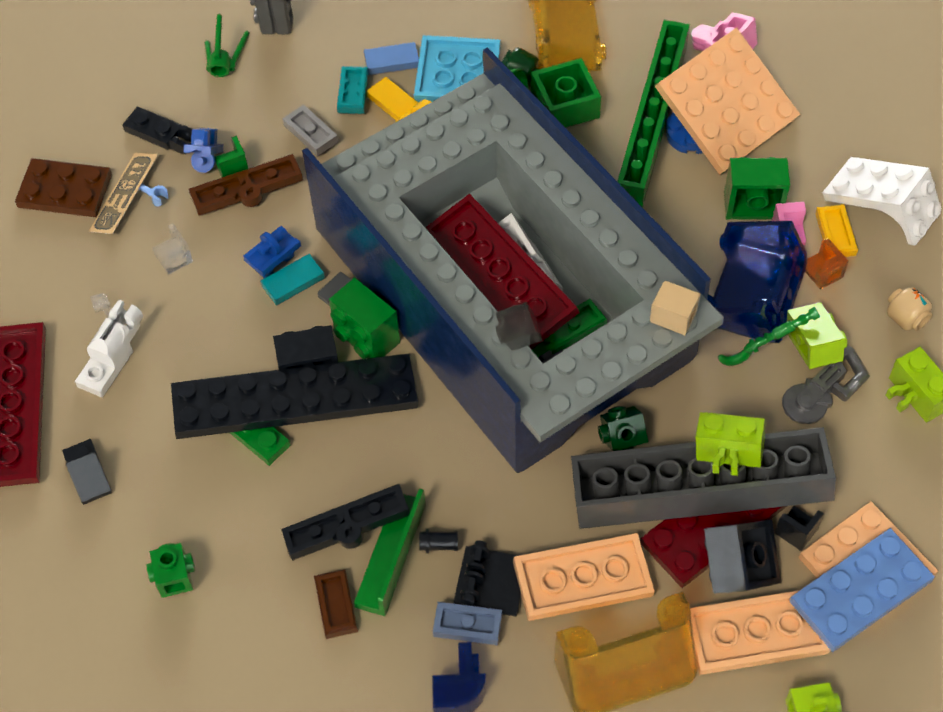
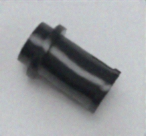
M426 528L425 532H419V551H425L426 554H429L431 550L458 551V531L429 532V528Z

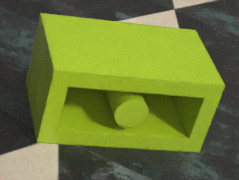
M821 302L787 310V321H793L801 314L809 313L808 310L813 307L817 309L820 318L816 320L811 319L807 324L796 327L795 331L788 334L809 369L844 360V348H847L846 335L844 331L838 329L832 313H828Z

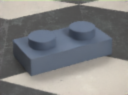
M438 602L433 637L498 645L502 610Z

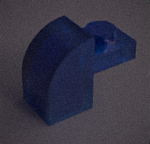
M458 642L459 674L432 675L433 712H473L482 703L487 687L486 673L479 674V653L472 654V642Z

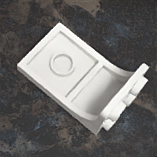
M850 157L822 192L825 201L877 209L888 214L902 227L907 243L914 246L926 234L928 228L941 213V204L935 190V183L930 169L927 167Z

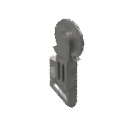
M847 345V348H844V360L846 359L855 375L844 387L839 385V383L844 379L847 370L842 362L826 365L813 379L806 378L805 384L793 385L786 390L782 398V407L785 414L791 420L801 424L818 422L824 417L827 408L832 406L830 392L842 401H847L870 377L856 351L851 346Z

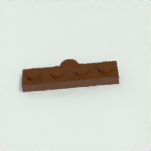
M291 154L189 188V193L198 216L238 202L247 207L256 206L261 202L262 194L303 181V177L294 155Z

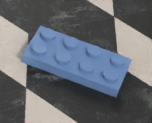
M889 528L791 596L789 602L827 647L834 652L930 584L935 576L898 535Z

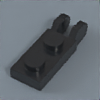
M138 106L122 124L125 132L166 150L171 149L178 153L180 152L183 155L186 154L184 153V144L187 143L182 139L191 142L192 128L178 124Z

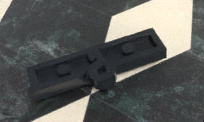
M396 484L281 530L289 556L293 561L337 543H341L344 548L354 549L363 542L365 532L407 517L410 511L400 484Z

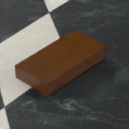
M346 570L314 576L326 639L358 632Z

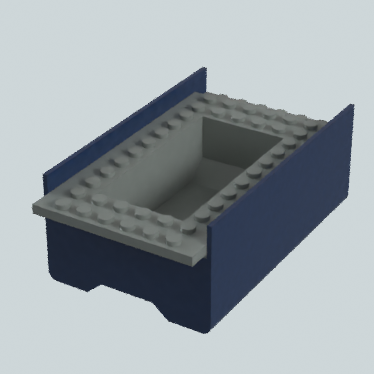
M488 47L483 49V74L321 164L308 148L302 150L316 229L355 277L396 310L400 332L516 473L523 472L560 448L579 426L634 390L653 387L690 363L697 355L700 339L723 324L724 317L707 300L711 278ZM468 194H471L497 223L512 213L519 221L528 238L536 245L563 288L562 292L576 306L591 299L607 318V324L564 349L563 352L543 364L425 227ZM664 281L700 293L698 310L686 335L650 322L652 303Z

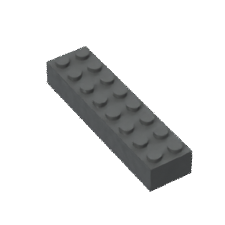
M824 427L765 434L761 468L738 465V476L731 475V465L729 464L721 465L719 474H716L712 470L713 462L697 461L696 442L571 456L579 529L835 501L836 476Z

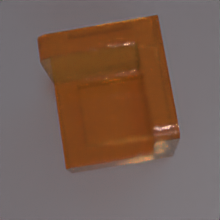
M826 238L822 240L819 253L802 261L801 268L821 290L844 277L848 260L830 239Z

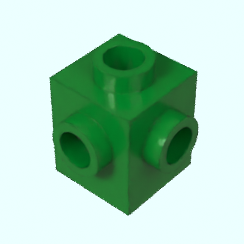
M168 543L161 545L158 549L149 551L151 563L146 564L148 577L151 583L155 582L161 598L193 590L190 575L191 572H195L193 557L191 553H185L181 543Z

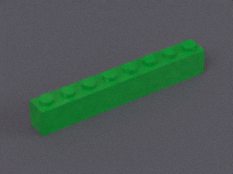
M669 20L663 21L617 181L642 208L670 107L654 86L682 66L690 24Z

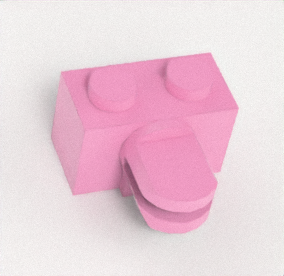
M732 12L725 21H720L715 27L707 25L697 26L692 31L693 48L704 51L737 27L753 49L757 45L755 18Z

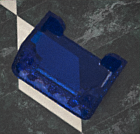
M792 221L728 222L724 234L720 236V248L724 251L727 261L714 297L708 295L707 300L724 317L723 324L718 329L756 340V338L764 337L765 333H771L772 329L787 322V310L793 309L806 270L807 254ZM783 337L780 339L775 338L769 343H780Z

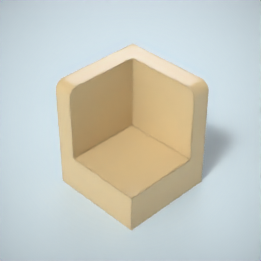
M664 281L652 303L650 322L686 335L697 313L700 293Z

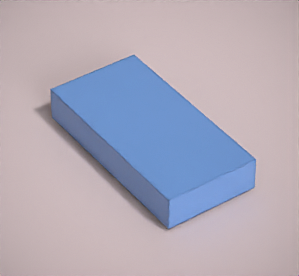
M415 42L364 50L369 75L418 68L419 58Z

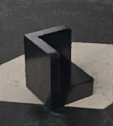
M793 506L788 514L783 513L779 518L775 534L802 551L819 529L824 513L818 510L812 518Z

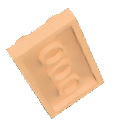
M638 533L514 556L513 558L528 621L653 597L655 593Z
M798 591L685 609L684 615L699 675L829 654L830 649L789 602L791 596Z

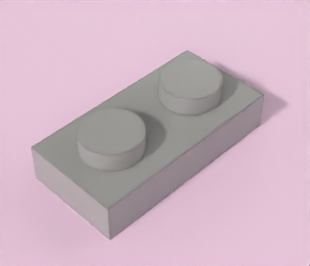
M304 104L283 118L284 126L316 156H319L338 143L337 135Z

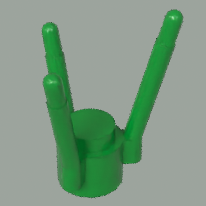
M217 14L215 50L213 53H211L210 42L208 40L205 41L206 70L215 77H225L229 74V71H235L236 62L249 36V32L245 31L232 58H230L228 52L221 49V14Z

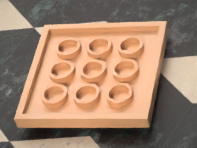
M737 27L654 86L719 175L728 169L730 158L745 157L801 115Z

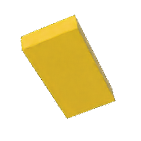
M384 77L366 91L367 97L396 121L404 114L409 113L418 104L416 100L387 77Z
M845 205L817 207L815 214L828 259L856 256L858 248Z

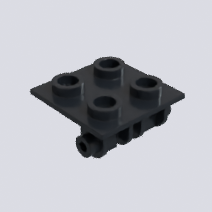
M480 540L475 541V544L471 547L466 546L453 604L502 610L503 615L517 617L521 592L513 558L520 555L489 550L487 543Z

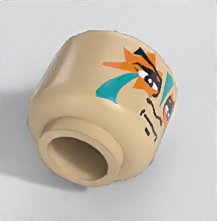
M914 287L904 290L899 288L888 298L890 303L887 309L888 316L906 331L912 329L915 331L920 330L933 316L931 313L932 303Z

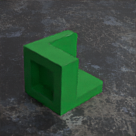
M237 135L231 137L234 147L233 151L215 156V164L221 178L248 169L246 156Z

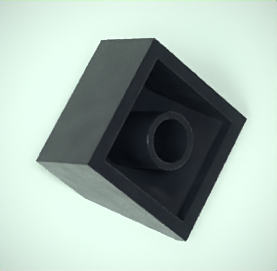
M772 519L704 528L705 548L708 553L710 567L709 578L712 583L713 594L749 591L781 583Z

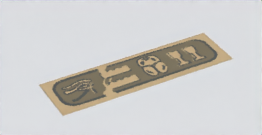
M134 153L88 232L114 233L158 154Z

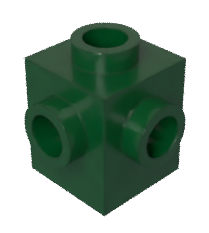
M625 406L613 407L608 410V413L600 415L601 425L598 426V434L602 444L605 443L612 451L634 449L636 445L648 443L643 413L635 406L628 408Z

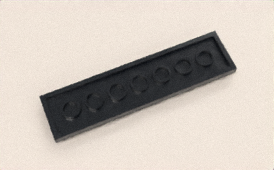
M409 354L171 383L176 439L418 408V397Z

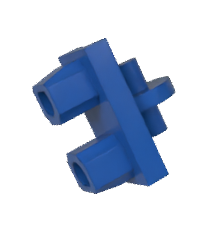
M192 129L191 143L184 144V153L194 152L191 158L193 168L198 172L206 173L214 168L216 163L214 154L222 153L224 144H217V129Z
M280 226L271 234L264 232L260 236L261 242L243 255V258L259 275L266 278L274 273L273 270L277 265L294 257V252L301 247V242L291 236L283 226Z

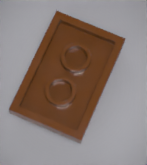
M31 158L15 203L17 208L97 218L112 176L110 167Z

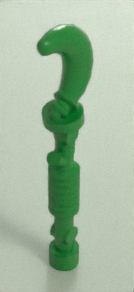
M813 307L808 310L809 313L801 314L797 319L781 324L772 329L771 333H765L764 337H758L756 341L753 338L749 339V343L745 345L741 352L730 356L720 354L718 360L726 366L739 365L746 361L753 351L754 353L759 352L758 347L769 343L775 338L780 339L795 331L796 327L807 324L809 320L820 318L817 309Z

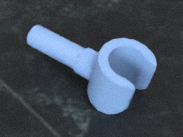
M141 184L139 190L152 197V202L157 207L162 205L161 199L158 196L168 199V191L164 186L150 188Z

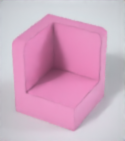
M804 202L779 203L775 205L772 223L778 248L805 246L806 237L803 221L806 208Z

